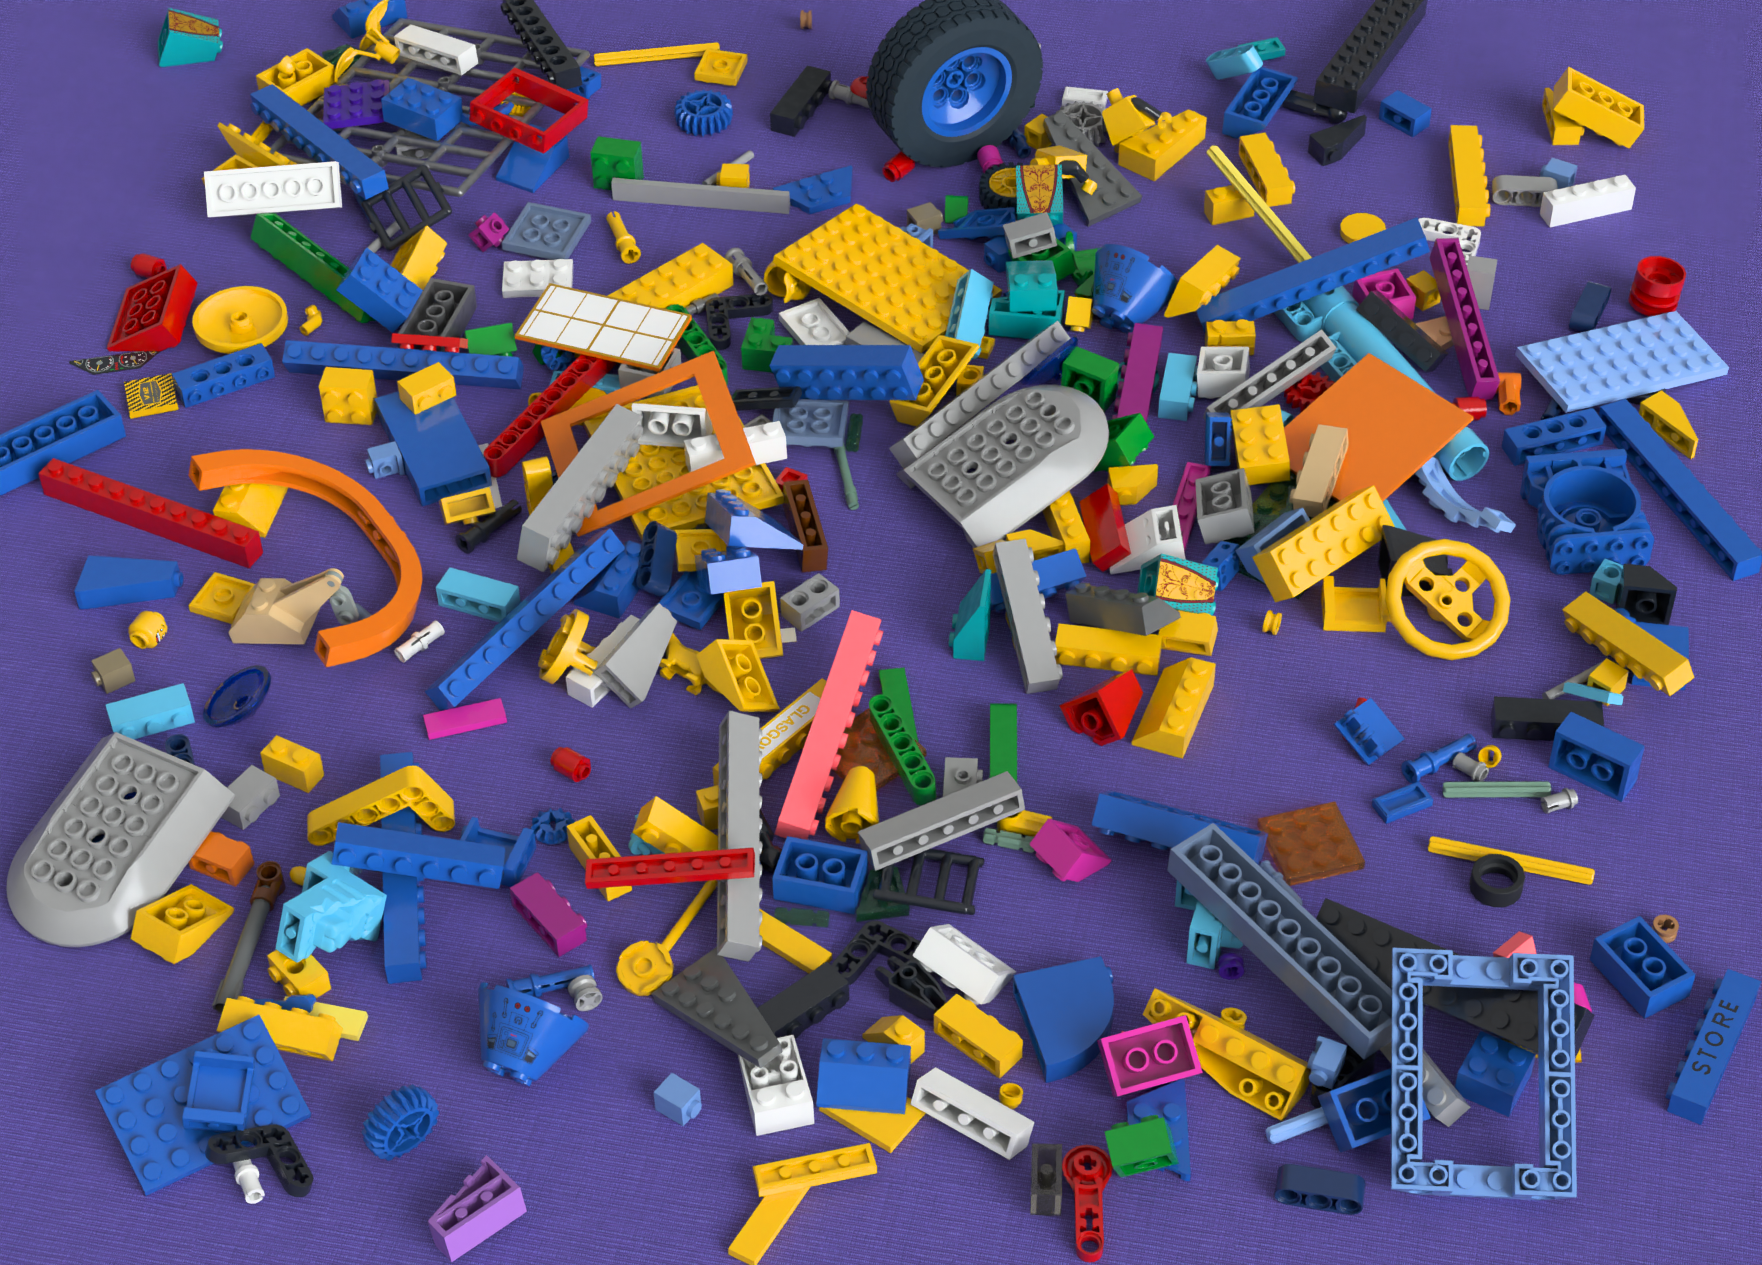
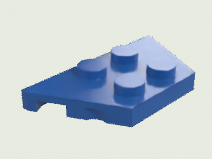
M850 165L809 178H803L774 187L773 190L790 191L791 206L798 207L809 215L851 203L853 167Z
M1014 207L974 210L965 217L954 221V228L939 229L938 235L940 239L967 238L969 240L982 236L995 238L999 235H1005L1003 225L1017 221L1016 211Z
M1180 1079L1127 1101L1126 1113L1129 1125L1141 1123L1140 1119L1146 1116L1158 1115L1159 1118L1164 1117L1171 1128L1179 1164L1157 1170L1164 1172L1166 1168L1180 1174V1179L1190 1181L1191 1170L1185 1079Z

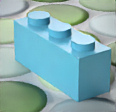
M1168 353L1159 398L1158 418L1187 421L1188 412H1193L1195 398L1191 396H1196L1198 385L1194 381L1197 380V356Z
M450 567L436 586L439 606L496 622L503 620L521 603L519 586Z
M184 683L106 704L113 733L117 732L131 739H138L195 723Z

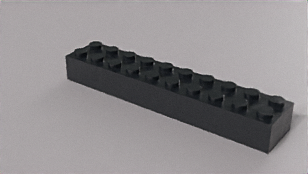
M1375 0L1316 79L1313 103L1355 113L1425 16L1427 0Z
M1325 898L1316 917L1318 922L1391 990L1392 948L1448 950ZM1423 986L1424 1006L1538 1055L1537 990ZM1574 1003L1576 1059L1595 1015L1587 1008Z

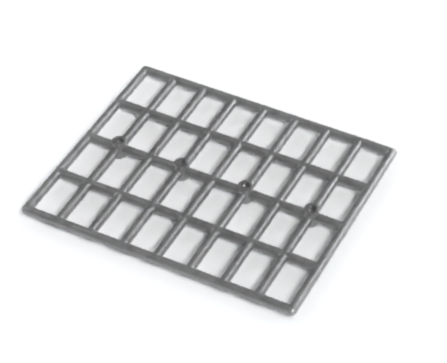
M404 18L398 19L383 34L390 41L389 43L395 44L394 36L403 27H408L411 24L446 36L452 35L483 41L481 44H475L478 58L477 65H481L487 60L515 65L514 67L523 70L525 67L541 70L540 65H536L535 60H532L534 58L533 54L530 55L529 52L522 58L486 52L494 43L527 49V45H523L519 38ZM374 43L366 52L376 54L374 51L376 44ZM567 47L571 55L577 57L575 60L580 67L590 56L587 50ZM362 55L338 79V82H335L333 85H347L356 75L381 80L389 79L391 92L406 78H411L451 94L478 97L485 90L454 84L462 76L497 82L506 74L471 68L463 75H459L400 55L394 63L406 66L398 74L363 68L371 59H377ZM416 67L452 73L450 77L444 76L439 78L438 81L409 76ZM324 94L307 110L315 116L321 109H324ZM510 95L502 101L504 103L512 102L515 105L531 107L523 117L507 115L525 124H529L545 106L530 98ZM462 106L463 113L469 114L470 107ZM463 122L449 131L451 134L443 143L406 136L409 130L400 128L395 134L359 126L332 129L333 131L340 132L339 135L345 140L352 134L387 141L384 145L372 147L371 150L355 147L380 167L386 166L388 162L415 168L426 165L431 171L467 177L458 188L441 185L444 190L443 194L455 197H462L513 141L496 132L471 128V125ZM282 135L270 147L272 148L270 153L279 152L287 143H294L288 141ZM462 135L499 142L491 152L453 145ZM398 143L435 150L427 160L389 153ZM445 153L483 159L474 170L437 163ZM282 154L297 164L318 163L313 159ZM386 174L387 183L389 184L401 178L400 176ZM422 176L411 182L414 189L431 192L427 183L420 180Z

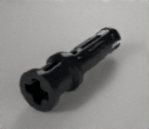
M512 499L484 521L474 522L468 531L456 535L455 540L458 547L464 553L470 554L476 545L488 541L492 532L517 514H520L522 512L521 505L516 509H512L519 504L516 500Z

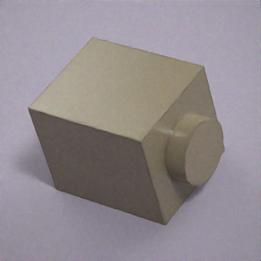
M932 202L907 209V226L912 223L925 230L931 228L933 229V235L937 234L938 230L941 229L943 215Z
M121 648L91 660L94 669L91 672V677L97 687L101 685L106 694L136 681L132 665Z

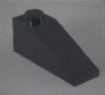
M1362 115L1310 134L1308 153L1322 166L1341 160L1365 135L1367 116Z

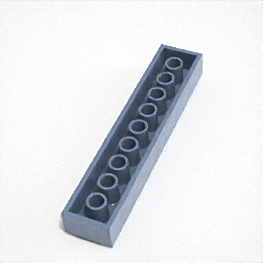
M1214 823L1170 850L1167 871L1364 1060L1391 1042L1392 990Z

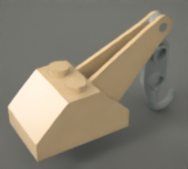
M330 568L295 583H291L285 578H260L244 597L228 633L232 642L246 644H305L320 607L328 599L340 624L347 625L358 622L359 613L349 589L341 585L344 579L343 573L338 569Z

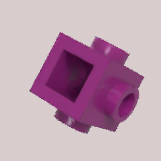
M494 212L489 217L484 214L475 222L477 227L468 236L484 252L492 245L495 247L499 246L505 238L503 235L510 229L506 226L503 219Z

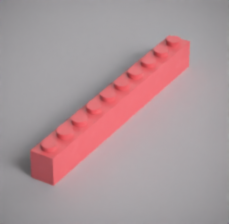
M851 610L774 835L783 838L789 836L808 840L809 835L815 836L819 820L815 819L816 813L822 814L827 799L822 796L824 791H830L834 779L833 776H829L831 769L837 771L841 755H838L837 752L839 748L844 750L849 735L844 733L845 728L852 727L856 713L851 711L853 706L858 708L863 692L858 691L859 687H865L870 672L866 671L867 665H873L877 651L872 649L874 645L879 646L884 632L879 630L881 619Z

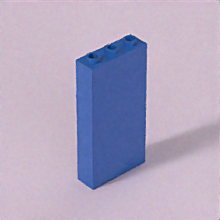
M399 391L374 398L378 419L389 441L396 442L402 456L404 471L422 507L439 502L442 498L492 486L490 467L453 397L416 415L400 400Z

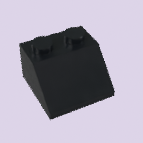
M1624 564L1616 597V609H1626L1630 613V617L1636 619V622L1669 625L1677 587L1650 566Z

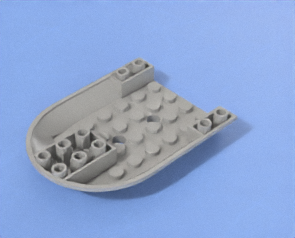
M1060 385L1027 387L1007 394L989 405L918 460L897 472L896 475L910 489L916 485L963 529L967 541L976 548L1000 539L1003 540L1006 534L1014 532L1084 480L1096 468L1105 453L1109 438L1108 423L1098 403L1077 389ZM1009 440H1016L1013 444H1006ZM971 468L977 469L973 473H967V471Z
M114 732L101 738L24 840L12 860L6 889L9 906L19 924L34 937L49 944L63 947L93 946L113 940L133 929L137 910L164 897L234 800L235 794L205 769L127 736ZM137 792L134 798L124 799L126 794ZM105 835L102 841L92 842L95 836Z

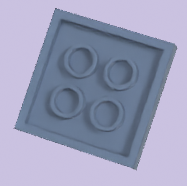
M528 202L504 238L502 249L551 260L568 259L590 225L591 214Z
M799 399L794 408H775L772 422L780 421L786 436V446L843 447L849 401Z

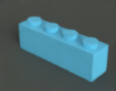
M973 269L957 280L945 336L976 343L980 347L981 340L985 334V321L989 315V303L993 297L992 288L994 282ZM981 347L977 350V352L974 354L971 360H974L979 356L981 352Z

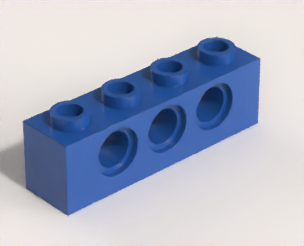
M260 343L172 373L176 393L185 408L275 378L272 359L263 344Z
M1590 408L1504 429L1501 448L1513 465L1517 466L1525 464L1526 456L1570 453L1603 445L1607 426L1596 411Z

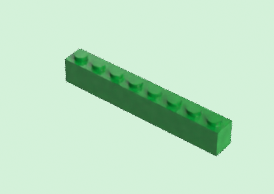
M276 213L256 214L251 239L259 244L260 248L265 249L272 254L273 258L284 263L286 268L296 272L301 279L313 285L314 289L325 294L327 299L334 301L343 311L354 316L356 321L361 323L376 321L336 290L349 269L347 266Z

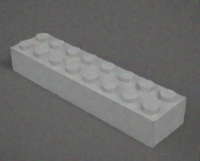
M618 404L614 406L522 525L517 560L542 572L550 564H555L562 548L566 549L572 534H577L581 529L584 518L591 516L595 504L603 500L606 489L613 487L619 472L623 473L627 468L629 459L637 455L640 448L638 440L643 432V427H641L643 416Z

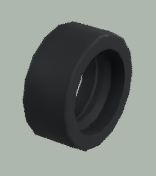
M1488 854L1480 857L1474 863L1469 882L1471 893L1484 905L1491 907H1507L1512 905L1521 897L1525 881L1524 869L1516 860L1506 855ZM1488 873H1499L1510 878L1514 884L1507 888H1495L1484 883L1481 876Z

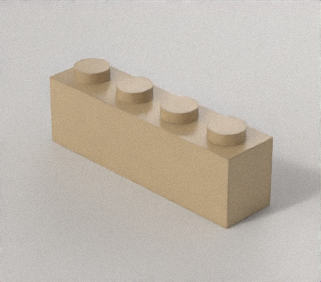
M1318 424L1315 434H1311L1309 441L1310 450L1304 453V467L1298 471L1296 478L1297 487L1292 489L1290 494V504H1293L1294 510L1303 507L1308 517H1316L1327 509L1349 446L1347 428Z

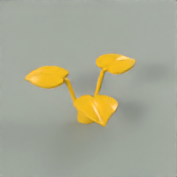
M389 0L381 1L372 9L366 20L365 29L367 32L360 42L359 50H354V48L350 47L342 54L336 65L334 82H338V78L350 66L354 56L357 54L377 60L382 58L390 64L397 60L400 49L389 43L390 41L381 34L380 21L386 12ZM376 44L374 48L376 54L365 52L371 45Z

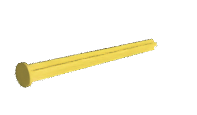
M1212 145L1206 152L1208 157L1294 259L1300 263L1312 258L1219 147Z

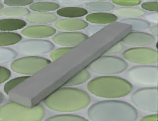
M613 178L611 182L613 200L782 214H789L790 191Z

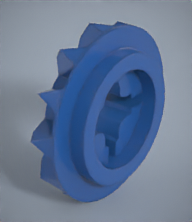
M544 345L541 347L542 359L553 371H565L576 360L574 357L575 353L562 350L563 354L556 359L555 357L561 349Z
M549 807L547 812L539 811L538 817L532 818L531 829L534 830L535 838L545 844H558L568 839L566 826L575 821L570 812H564L562 808L553 811ZM551 821H555L556 823L554 831L550 826Z

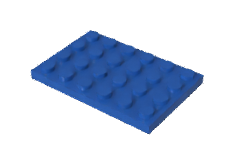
M260 1015L254 1016L95 1090V1095L145 1196L214 1164L206 1158L205 1150L209 1138L222 1132L183 1128L182 1117L184 1107L187 1104L194 1051L214 1049L222 1054L244 1052L254 1057L255 1068L245 1129L271 1124L281 1125L287 1129L311 1117V1112ZM249 1141L240 1142L245 1147L254 1145Z

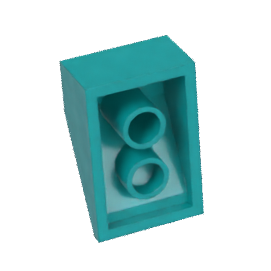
M1052 260L1006 262L1009 312L1057 311L1058 289Z
M986 569L961 601L958 614H953L952 629H955V632H950L949 647L953 648V658L976 661H984L991 616L990 569Z

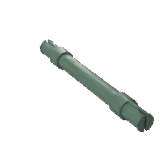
M843 442V447H835L833 450L837 457L847 505H849L850 510H856L859 507L858 496L852 481L845 453L846 448Z

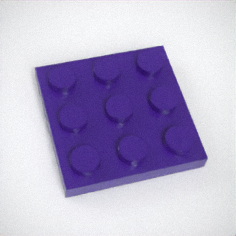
M376 79L365 83L354 82L350 85L342 86L332 85L324 88L323 123L331 129L385 122L381 99L390 92L389 79Z

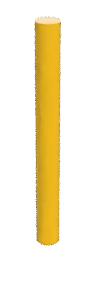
M710 880L705 883L661 944L668 951L672 949L718 886L716 880Z

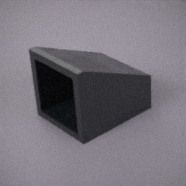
M1382 525L1377 562L1381 578L1385 579L1386 588L1388 575L1401 555L1419 543L1437 539L1393 526ZM1443 554L1423 559L1425 567L1435 576H1453L1452 569L1447 567L1448 555ZM1403 581L1401 597L1415 596L1406 588ZM1419 581V586L1423 591H1431L1429 582Z

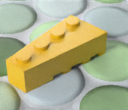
M1188 109L1172 117L1171 123L1164 121L1166 123V128L1164 129L1159 128L1157 124L1119 143L1118 165L1152 181H1156L1205 139L1207 117Z

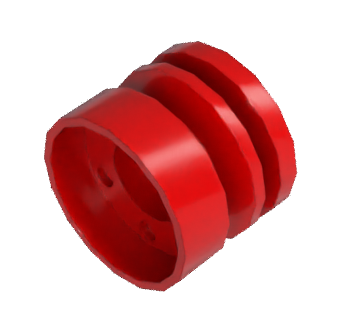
M1649 256L1643 258L1638 262L1634 282L1628 298L1630 305L1636 311L1647 316H1656L1676 311L1680 292L1683 289L1686 278L1684 267L1667 257Z

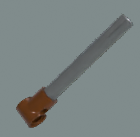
M263 862L256 870L258 879L250 898L251 908L224 980H221L212 1004L213 1010H217L220 1013L223 1012L227 998L237 1000L238 996H241L244 988L243 981L267 915L274 909L278 896L285 890L286 885L282 869L277 862Z

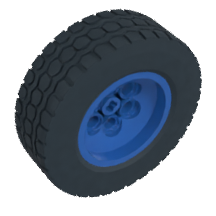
M925 0L918 7L908 11L905 17L902 16L895 23L896 25L887 32L886 38L882 39L878 46V51L875 52L872 58V65H870L867 74L869 76L866 82L868 106L874 120L892 142L906 156L920 164L929 165L930 167L958 166L964 164V162L968 163L976 160L978 151L984 146L993 145L998 147L1022 123V119L1030 111V106H1033L1036 93L1039 92L1043 74L1041 69L1043 68V59L1039 44L1032 31L1001 0Z

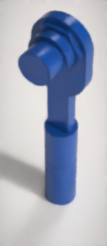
M313 994L291 995L286 1000L253 999L255 1001L254 1004L264 1005L265 1002H272L282 1006V1010L291 1011L292 1008H299L309 1013L313 1010V1005L316 1002Z

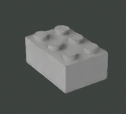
M1244 468L1195 480L1197 519L1205 544L1219 543L1227 539L1241 538L1255 533L1252 495Z

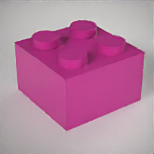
M1399 269L1378 272L1354 281L1352 297L1359 305L1371 291H1379L1409 319H1413L1416 296Z

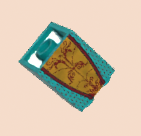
M168 8L157 41L159 66L167 67L215 61L217 53H221L223 41H220L222 29L219 28L218 19Z
M1062 164L1016 166L1017 221L1047 212L1053 226L1063 224Z
M1160 554L1141 565L1137 593H1147L1148 596L1159 597L1176 610L1197 614L1208 613L1212 616L1216 608L1214 594L1219 585V578L1217 577L1218 568Z

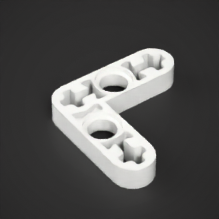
M1430 218L1418 219L1426 240L1435 242L1436 238H1459L1462 250L1471 251L1463 252L1466 265H1468L1469 255L1476 256L1481 232L1478 228Z

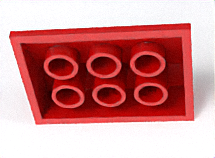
M181 264L126 288L107 345L109 351H163L167 348H174L181 342L182 333L186 326V320L198 284Z

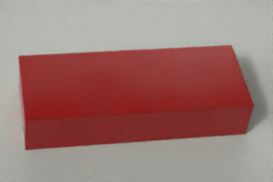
M1105 484L1079 502L1084 526L1090 539L1092 563L1102 572L1131 554L1118 493L1108 484Z

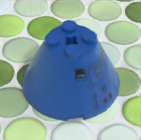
M1104 244L1095 253L1092 312L1101 319L1100 324L1105 328L1112 329V327H1115L1128 334L1134 330L1135 323H1144L1168 306L1178 280L1163 265H1160L1159 268L1148 261L1149 256L1137 250L1117 244Z
M483 982L479 985L481 1061L484 1062L483 1067L487 1068V1071L503 1077L504 1073H508L510 1077L514 1078L515 1082L530 1087L532 1081L536 1082L588 1031L589 1024L574 1014L572 1017L560 1013V1007L500 985H496L494 990L487 989L488 983Z

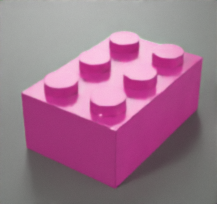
M1186 1015L1097 1040L1113 1098L1203 1073Z

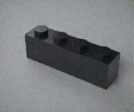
M807 65L770 112L771 131L795 137L799 130L804 128L806 121L809 117L813 116L816 108L822 104L823 99L829 93L833 83L831 81V71Z
M1371 291L1356 309L1425 372H1433L1449 354L1379 291Z
M1494 696L1491 710L1492 738L1554 741L1556 730L1570 712L1604 727L1602 702Z
M825 962L757 1009L776 1038L794 1035L796 1039L804 1030L813 1024H818L826 1015L835 1009L842 1008L850 1000L849 982L828 962Z

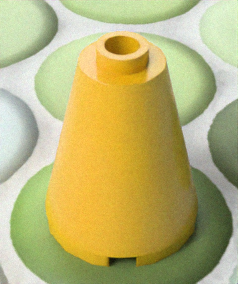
M857 766L848 771L825 817L826 831L839 841L846 842V839L849 838L856 839V844H860L858 831L879 823L875 775L865 766Z

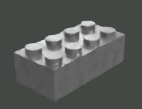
M430 278L398 334L460 338L477 308L474 285ZM414 345V349L422 350V345ZM437 346L436 351L445 352V347Z

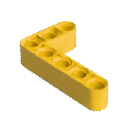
M547 456L522 462L529 515H531L553 486L552 473ZM569 543L566 549L562 548L555 564L549 565L551 574L574 554L571 543Z
M406 766L311 811L307 815L308 841L316 846L329 844L335 841L338 822L367 826L408 806L432 829L446 832L455 826L454 801L420 767Z

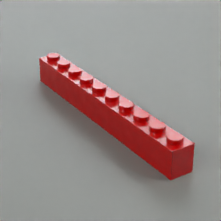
M55 458L38 473L44 495L237 565L250 569L263 554L261 539L257 530Z

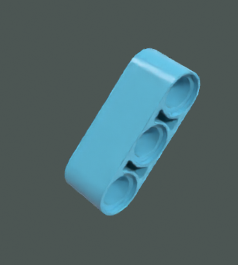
M1252 44L1217 51L1206 59L1207 65L1217 80L1249 74L1258 70L1263 65L1260 56Z

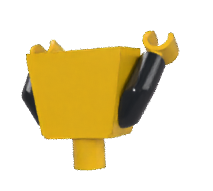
M1118 88L1106 94L1111 106L1102 111V134L1115 146L1114 151L1116 153H1119V143L1155 124L1154 121H1158V127L1161 129L1166 128V123L1162 120H1166L1168 123L1172 121L1170 113H1161L1158 109L1135 95L1123 98Z
M1060 145L1036 150L1035 158L1031 160L1030 165L1062 164V178H1077L1080 183L1084 182L1081 189L1093 195L1097 188V183L1088 178L1089 175L1086 173V154Z

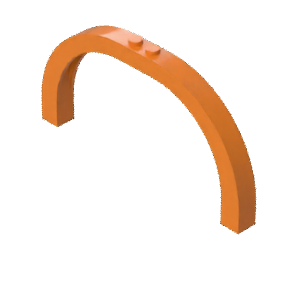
M240 449L191 456L188 476L199 491L236 484H270L304 491L333 504L358 524L391 568L395 577L397 592L384 608L358 622L318 631L314 651L325 667L352 662L375 654L391 645L407 630L414 618L421 592L422 568L420 561L405 532L400 529L394 518L390 516L383 505L366 488L347 475L327 465L282 452Z

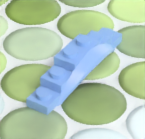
M1433 456L1415 472L1419 477L1418 481L1426 486L1422 493L1430 499L1429 503L1437 509H1442L1445 512L1444 516L1455 523L1458 520L1467 522L1476 528L1479 525L1488 527L1497 533L1500 530L1511 533L1516 526L1501 511L1486 507L1483 511H1479L1466 503L1449 483L1437 457Z

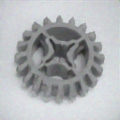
M1075 101L1074 104L1067 103L1066 107L1061 106L1060 110L1056 111V113L1062 111L1095 146H1099V143H1105L1107 138L1102 134V111L1106 108H1101L1100 104L1094 105L1093 101L1090 103H1085L1084 101L1078 103Z

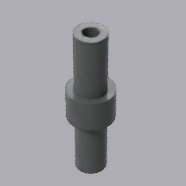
M714 293L703 299L698 298L690 302V305L685 308L689 314L697 315L706 310V302L709 299L719 296L717 293Z

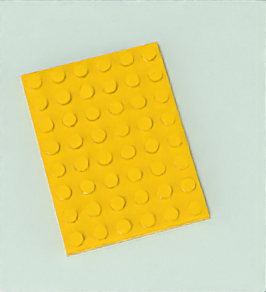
M857 203L775 254L773 258V263L903 343L910 345L920 353L927 350L939 335L945 336L957 280L969 271L956 261L949 259L936 249L927 246L919 239L912 237L899 227H895L882 217L875 215ZM994 284L992 298H999L1002 294V289Z
M698 385L632 402L637 404L706 409ZM632 403L622 406L632 411ZM611 411L582 422L589 438ZM640 444L637 455L629 459L627 468L623 473L619 472L614 484L620 499L624 500L689 473L684 447ZM763 463L746 468L629 517L642 540L644 529L651 521H656L672 530L693 529L698 524L705 523L708 493H716L718 489L731 491V494L759 510L783 504L784 495L767 465Z

